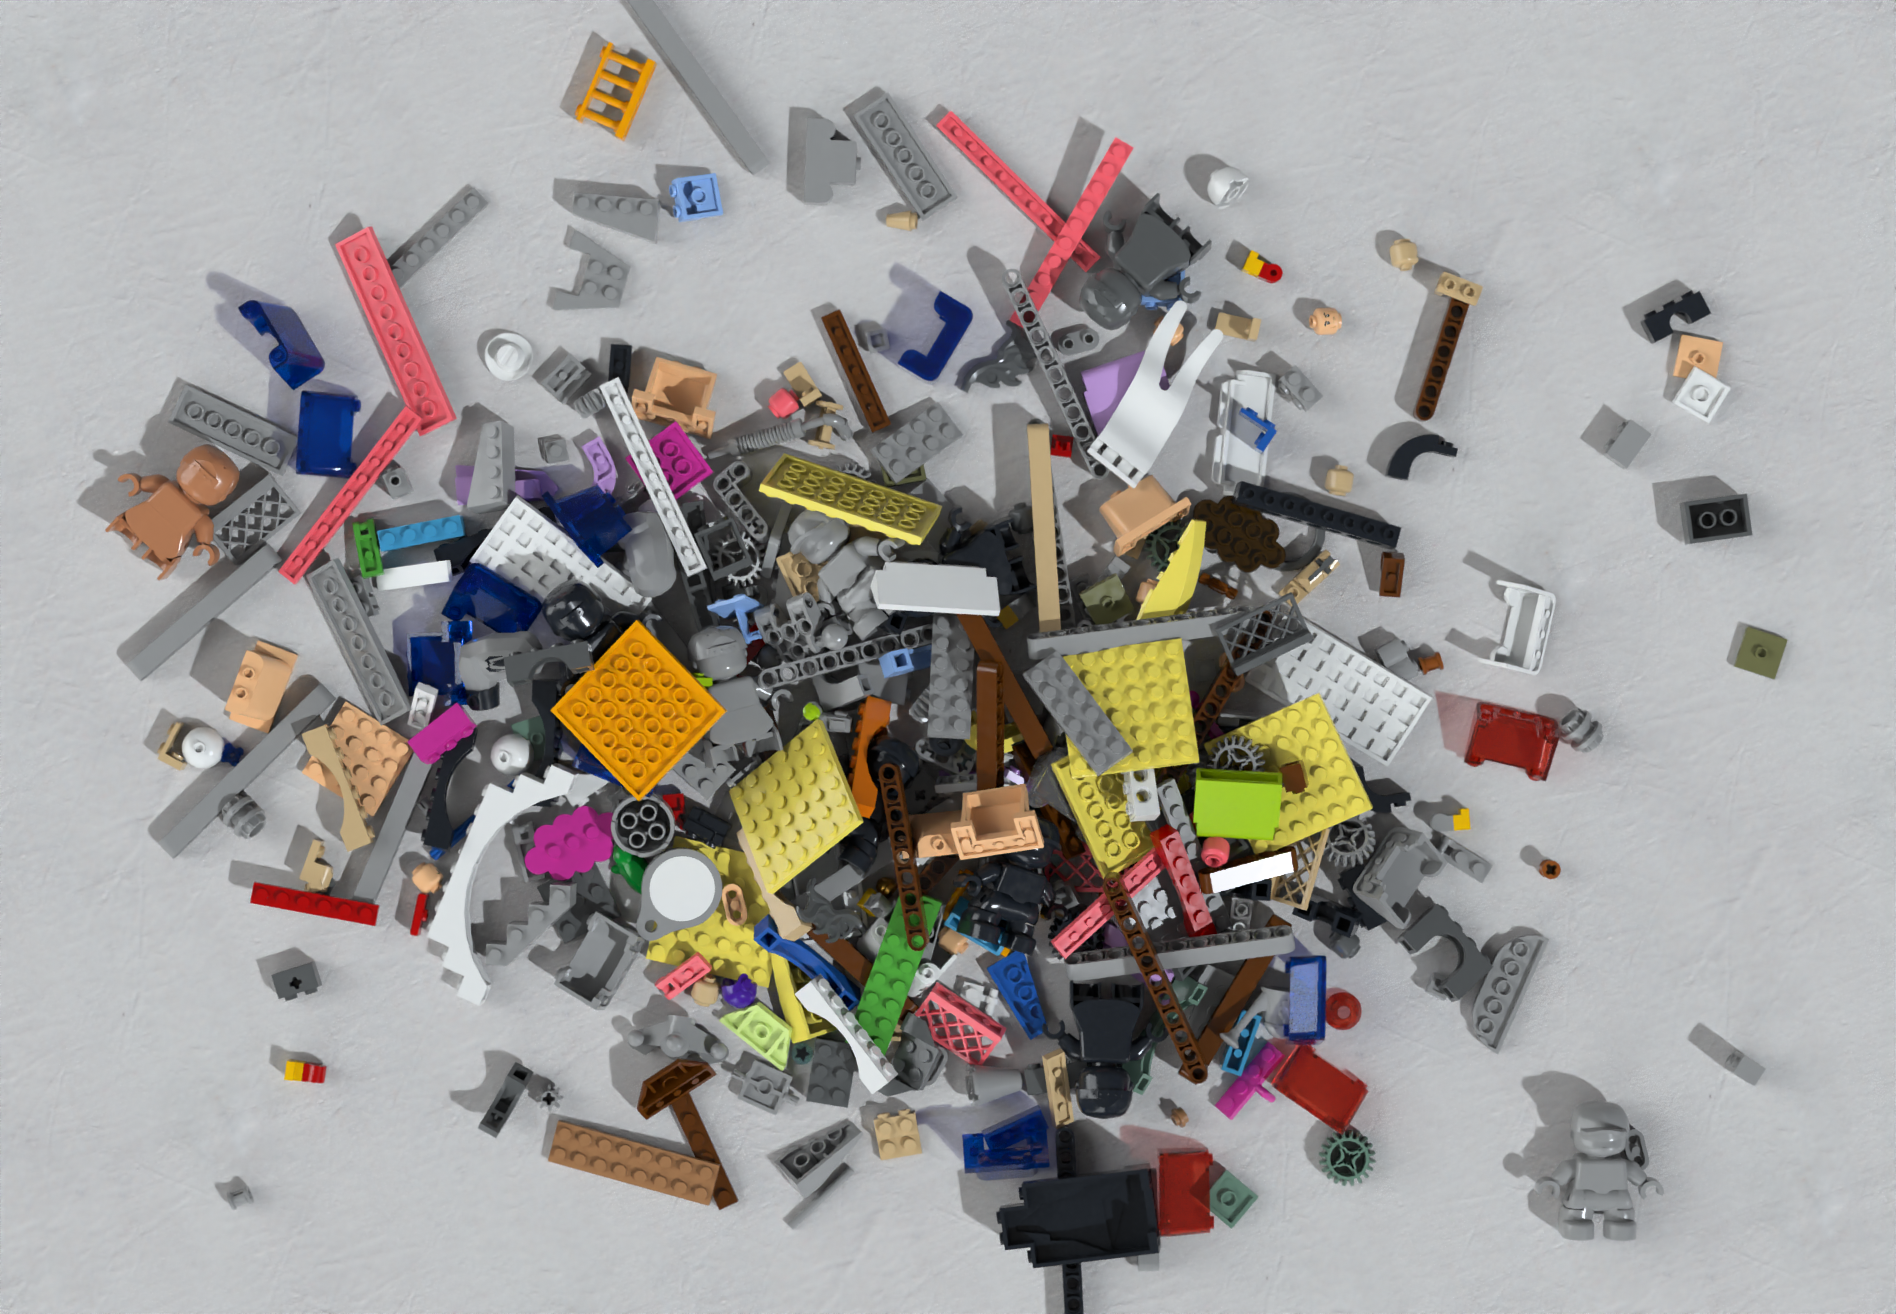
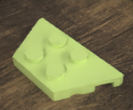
M756 1002L748 1007L722 1016L719 1020L722 1024L778 1069L784 1070L787 1065L792 1032L791 1026L761 1002Z

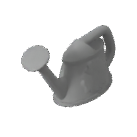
M1261 986L1262 993L1235 1028L1228 1033H1220L1221 1039L1234 1049H1238L1240 1033L1257 1013L1264 1011L1263 1025L1273 1037L1277 1039L1307 1041L1315 1035L1324 1017L1323 1005L1318 1000L1321 994L1286 987ZM1313 1008H1315L1316 1015L1309 1029L1304 1033L1292 1032L1294 1030H1306V1024Z

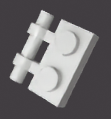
M964 981L960 997L977 1009H979L981 1001L986 1002L984 1013L994 1019L992 1014L999 1000L997 998L999 990L991 988L989 996L984 995L985 986Z

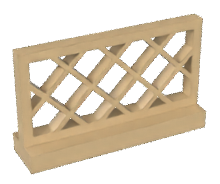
M1330 829L1322 830L1320 840L1316 843L1312 835L1306 837L1311 846L1305 850L1301 842L1306 838L1287 845L1297 846L1300 853L1297 855V860L1302 858L1305 867L1299 871H1293L1294 874L1288 878L1285 874L1268 878L1272 880L1271 900L1307 911ZM1314 851L1315 858L1309 863L1306 855ZM1308 871L1309 879L1303 883L1300 875ZM1296 878L1299 887L1292 891L1289 882ZM1285 886L1288 894L1283 898H1279L1281 888ZM1302 891L1303 900L1301 904H1298L1294 895Z

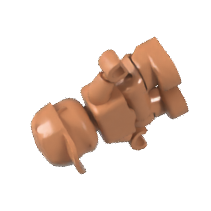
M204 444L195 447L183 457L176 471L177 480L171 481L160 474L143 477L137 473L123 474L118 478L119 482L123 483L130 479L134 483V489L128 492L129 497L138 495L141 491L153 494L146 501L117 516L105 531L111 532L116 530L126 535L134 544L131 548L132 550H137L144 542L149 549L141 558L153 561L163 570L157 578L159 581L167 579L176 569L194 533L200 545L194 549L193 556H199L204 549L207 550L210 554V559L207 562L209 566H212L218 562L220 552L214 544H211L214 536V524L208 516L209 509L205 505H216L224 501L227 495L233 492L239 481L240 472L238 467L222 450L213 445Z

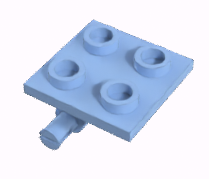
M737 594L732 599L717 600L715 604L707 606L709 611L727 620L737 617L746 644H751L753 640L762 639L759 630L751 633L749 631L747 614L764 607L763 604L745 594Z

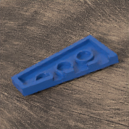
M1013 951L1007 957L1000 959L986 969L1028 1038L1032 1040L1043 1033L1042 1025L1043 1023L1046 1024L1025 954Z

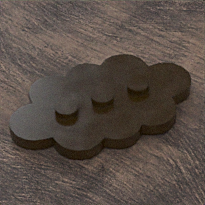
M1233 496L1223 497L1218 504L1210 499H1204L1195 505L1193 518L1206 521L1204 548L1216 550L1221 561L1226 563L1234 562L1236 567L1244 573H1252L1260 565L1267 569H1276L1284 563L1286 552L1276 542L1279 537V527L1271 519H1262L1261 512L1231 504Z

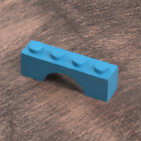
M462 515L377 531L381 552L467 536Z

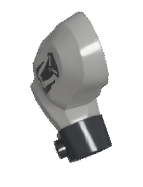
M528 631L493 633L472 639L460 647L459 670L465 685L466 702L471 710H489L500 705V683L497 681L506 679L503 657H508L512 652H522L523 654L530 652V649L533 648L543 649L542 644L535 635ZM542 665V666L536 671L535 674L540 673V671L542 670V668H543L544 665Z

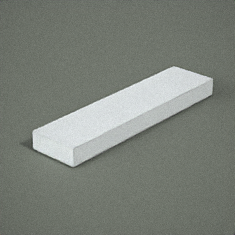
M450 560L384 569V575L376 576L378 591L453 581Z

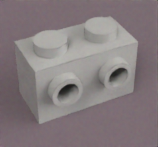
M1296 365L1278 380L1280 389L1286 395L1289 393L1294 400L1292 402L1300 411L1303 409L1306 412L1323 397Z
M1631 419L1627 422L1623 421L1616 429L1618 434L1614 440L1610 438L1604 446L1606 451L1603 455L1622 469L1628 468L1651 436L1650 432Z

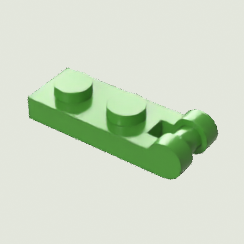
M374 518L367 519L366 522L362 523L359 521L352 522L362 577L366 579L384 575ZM368 530L369 534L362 535V531Z

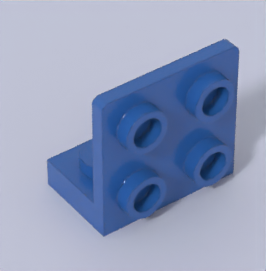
M1249 407L1246 410L1241 408L1238 413L1239 415L1266 432H1261L1254 442L1257 445L1255 451L1262 455L1277 432L1274 429L1276 425L1267 419L1264 421L1257 418L1258 413Z

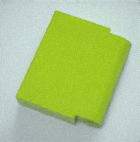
M1197 768L1193 823H1196L1197 829L1196 836L1273 841L1275 827H1279L1282 773Z

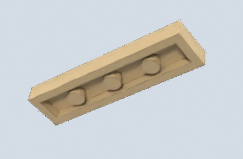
M1061 1048L1042 1056L1052 1126L1056 1129L1074 1122L1065 1052Z

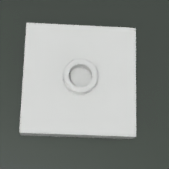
M1694 366L1672 402L1710 423L1730 391L1731 386Z

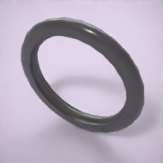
M1281 492V493H1285V494H1288V495H1292V496H1295V497H1299V498H1302V499L1309 500V499H1307L1306 497H1304V496H1302V495H1299V494H1296V493ZM1315 528V538L1308 552L1295 560L1284 561L1279 568L1274 570L1294 571L1310 564L1322 550L1326 531Z

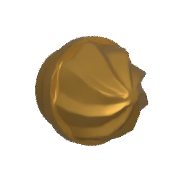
M887 877L880 878L876 883L877 892H880L887 899L898 888L895 880Z

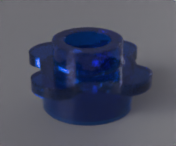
M231 743L225 744L220 761L223 763L228 762L235 767L240 763L239 759L244 754L243 748H236Z

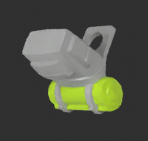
M811 701L804 706L803 716L806 720L814 722L817 719L822 720L827 731L853 733V718L848 716L847 712L835 711L834 714L824 712L818 702Z

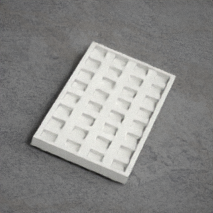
M518 495L470 559L471 563L540 614H542V604L548 594L558 585L571 579H578L588 584L601 597V603L605 609L604 614L610 616L620 611L640 615L653 598L637 594L628 576Z
M1284 615L1278 626L1284 628L1288 617ZM1291 618L1287 629L1295 631L1302 628L1299 620ZM1304 619L1314 640L1249 670L1244 680L1286 706L1320 692L1341 739L1388 767L1431 701L1432 695ZM1276 628L1269 639H1279L1282 630Z

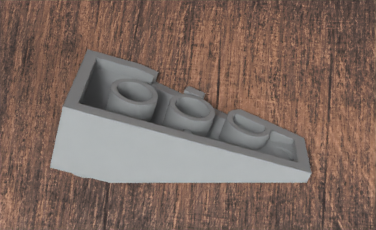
M848 1121L827 1131V1134L818 1139L814 1137L808 1140V1144L799 1148L797 1146L790 1148L774 1163L791 1185L806 1199L822 1186L863 1133L851 1121Z

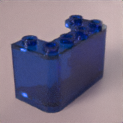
M942 291L939 292L934 301V309L940 315L939 319L946 324L927 356L917 350L910 349L902 354L897 363L898 368L928 385L938 382L973 322L971 309Z

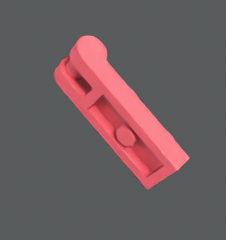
M698 951L666 976L659 978L654 985L658 990L661 989L665 993L664 996L668 1000H671L710 972L712 965Z

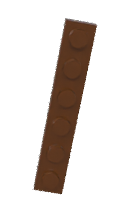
M839 309L821 317L872 433L891 425L841 310Z
M1026 742L1013 746V751L1010 752L1044 818L1052 821L1059 829L1061 851L1066 860L1084 854L1086 850L1038 758H1034Z
M689 1092L671 1105L694 1156L721 1164L713 1191L714 1200L719 1210L738 1202L739 1199Z

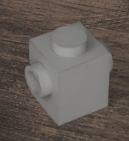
M396 465L385 470L387 474L382 475L392 499H398L414 491L404 468H398ZM399 478V483L396 485L395 480Z

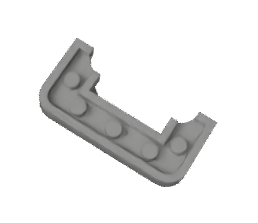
M1396 827L1387 833L1355 882L1353 891L1358 898L1392 925L1405 929L1411 919L1410 911L1404 908L1424 876H1438L1446 866L1447 861L1423 832Z
M596 911L595 914L592 913L586 922L589 931L569 966H566L564 969L560 968L554 977L556 979L554 985L595 1010H605L646 940L634 930Z

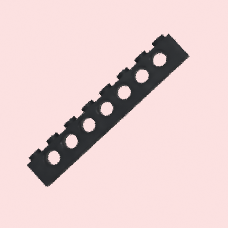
M1244 481L1236 484L1231 502L1234 505L1389 550L1397 547L1402 528Z

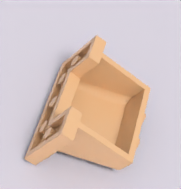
M656 357L645 392L634 389L631 404L638 419L666 427L677 421L684 432L711 439L716 412L708 410L717 374L705 371L700 367L684 365L679 361H670Z
M1150 475L1139 481L1134 489L1128 485V489L1121 492L1119 490L1110 496L1111 499L1105 502L1099 511L1118 538L1115 541L1113 551L1119 557L1134 548L1138 540L1169 521L1175 523L1177 520L1188 515L1191 502L1185 497L1176 503L1156 478Z
M260 640L257 641L254 650H246L225 710L231 712L229 719L269 734L298 654Z
M1026 784L963 793L961 821L951 823L950 827L960 860L1044 848V840L1035 810L1029 811Z
M962 810L908 815L914 839L916 858L958 854L950 827L951 823L961 821ZM901 851L902 859L909 858L907 852Z

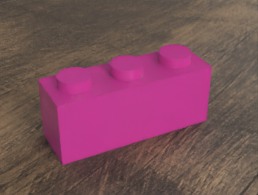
M456 703L407 742L423 763L427 765L433 764L440 759L442 753L453 749L461 738L471 735L477 725L465 708Z

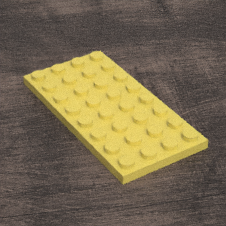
M785 453L762 481L759 491L765 493L768 497H778L784 499L789 504H798L804 506L807 510L825 513L828 517H837L849 524H858L864 526L867 530L885 533L888 537L903 539L912 545H921L942 510L941 505Z

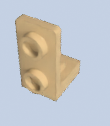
M1444 271L1439 278L1434 294L1439 296L1447 295L1475 306L1483 287Z
M1220 312L1215 329L1221 330L1223 335L1255 342L1262 319H1247Z
M798 362L784 371V375L805 408L823 397L802 362Z
M181 721L170 726L167 732L169 737L166 743L163 742L157 751L159 753L158 760L179 771L185 769L187 762L183 760L184 757L173 751L171 754L169 752L184 725Z

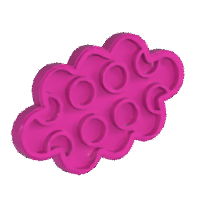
M581 806L574 810L572 816L561 814L555 818L553 825L540 826L534 833L535 847L528 851L525 856L526 868L535 875L549 872L553 879L566 881L575 872L586 873L591 870L594 862L608 860L613 853L611 841L614 839L611 831L613 813L606 812L598 815L590 806Z

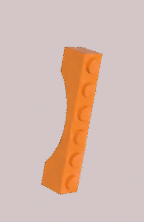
M868 696L864 703L861 702L858 708V715L861 716L855 726V732L858 734L852 744V750H855L849 762V767L852 768V771L847 776V782L862 817L870 818L875 809L878 791L868 771L867 749L869 742L884 730L889 720L892 703Z

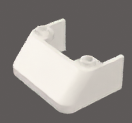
M1497 580L1496 584L1507 587L1504 592V599L1507 605L1512 606L1503 647H1495L1490 654V660L1479 658V663L1529 675H1537L1542 666L1556 604L1555 595L1527 585Z
M894 899V900L892 901V903H893L892 909L896 906V903H897V900H896V899ZM886 916L878 917L857 942L858 950L873 964L889 924L884 920ZM957 954L951 955L940 968L933 963L922 964L916 971L908 996H921L957 958Z

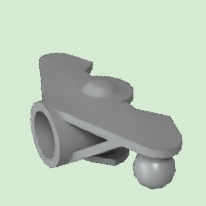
M667 1015L665 1022L633 1030L627 1037L629 1045L638 1052L647 1055L658 1047L662 1048L663 1052L675 1061L681 1058L687 1059L691 1053H697L710 1065L723 1062L729 1056V1049L725 1044L695 1026V1019L683 1016Z

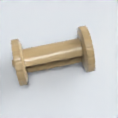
M816 400L815 405L821 407L819 418L823 417V414H835L836 410H843V405L835 404L832 401ZM826 425L817 427L815 440H808V445L816 446L819 449L835 450V445L830 443L833 427Z

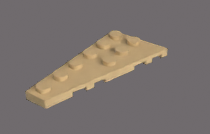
M850 524L848 526L851 530V536L846 545L864 536L881 539L882 541L888 536L879 531L867 530L864 526L858 524ZM789 552L776 558L792 596L808 592L817 603L819 601L818 573L828 562L812 564L801 552L795 555Z

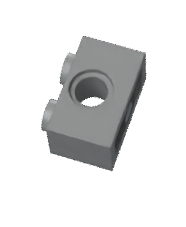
M1735 1051L1734 1054L1731 1053L1725 1062L1727 1064L1725 1069L1753 1086L1756 1085L1766 1068L1738 1051Z

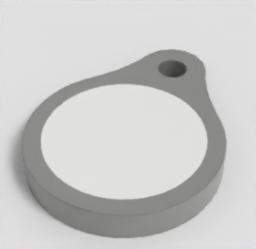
M677 847L660 853L649 863L642 878L641 905L636 920L637 932L643 939L654 941L671 932L697 926L706 921L715 912L722 896V881L718 869L705 854L695 849ZM649 920L657 923V927L652 931H648L645 928V924Z

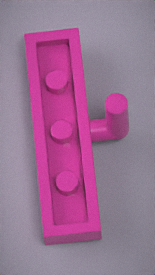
M1267 1042L1245 1068L1242 1075L1235 1080L1215 1104V1107L1230 1120H1233L1255 1092L1268 1102H1274L1275 1096L1266 1090L1262 1084L1283 1060L1285 1055L1270 1042Z

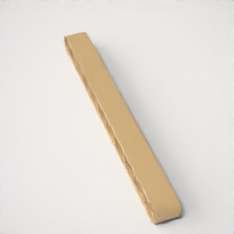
M1048 423L1027 424L1039 633L1061 630Z

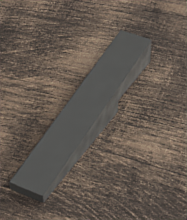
M683 506L679 507L688 525ZM674 548L698 632L708 627L719 626L715 613L707 608L708 605H712L703 572L700 571L688 577Z

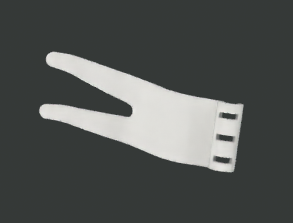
M1182 300L1174 303L1159 324L1146 348L1130 387L1101 434L1086 451L1133 489L1151 468L1180 419L1199 373L1223 339L1221 330H1213L1182 366L1169 389L1162 390L1159 382L1164 361L1175 331L1187 310V305ZM1105 443L1107 448L1100 455L1097 451ZM1120 455L1123 459L1115 467L1112 463ZM1134 467L1137 468L1138 471L1132 477V479H1130L1128 477L1129 473L1132 471Z

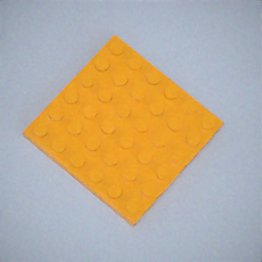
M636 620L594 664L595 670L587 671L550 711L638 801H641L727 710L640 620Z

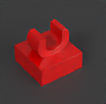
M1053 434L1050 456L1071 458L1074 437Z

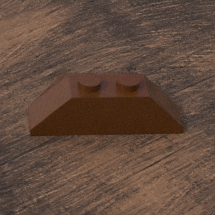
M677 1059L643 1081L637 1110L647 1120L717 1075V1073L708 1062Z

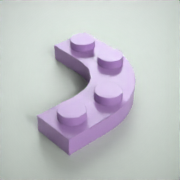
M600 436L581 446L592 464L594 481L590 489L584 494L566 503L576 522L604 506L611 497L615 487V464Z

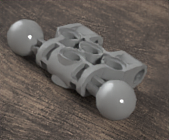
M808 592L787 600L786 605L791 617L790 620L786 619L777 604L757 609L754 613L759 632L764 642L770 645L761 648L757 655V663L763 670L782 665L783 661L790 663L821 653L825 650V647L831 650H839L846 645L848 640L847 630L840 624L826 626L821 634L820 629L824 618L814 598Z

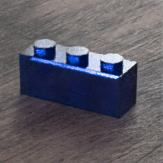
M1036 1105L981 1131L991 1154H994L1049 1129L1040 1106Z

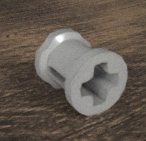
M248 1185L244 1186L242 1190L233 1193L227 1192V1199L232 1210H236L240 1205L254 1202Z

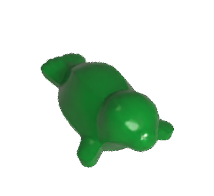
M615 845L613 848V859L617 865L612 866L611 871L622 875L628 885L634 891L641 894L643 874L649 863L644 857L623 851L618 845Z

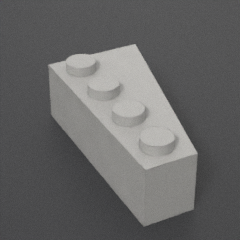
M574 192L572 212L574 216L657 244L659 200Z
M503 421L486 423L482 427L466 507L477 514L505 510L516 497L514 427Z

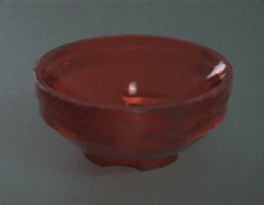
M1334 993L1324 1004V1018L1335 1029H1351L1361 1018L1362 1008L1360 1002L1350 993ZM1341 1006H1347L1350 1009V1014L1347 1018H1340L1338 1016V1009Z

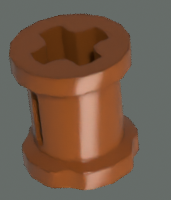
M1435 652V655L1425 658L1418 657L1423 675L1435 669H1444L1439 652Z
M1544 860L1539 865V872L1543 877L1555 879L1560 875L1561 868L1556 861ZM1547 865L1554 866L1552 868V874L1548 872L1546 873V871L1548 870L1546 867Z

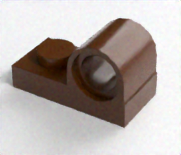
M1382 551L1379 596L1400 598L1405 564L1404 553Z

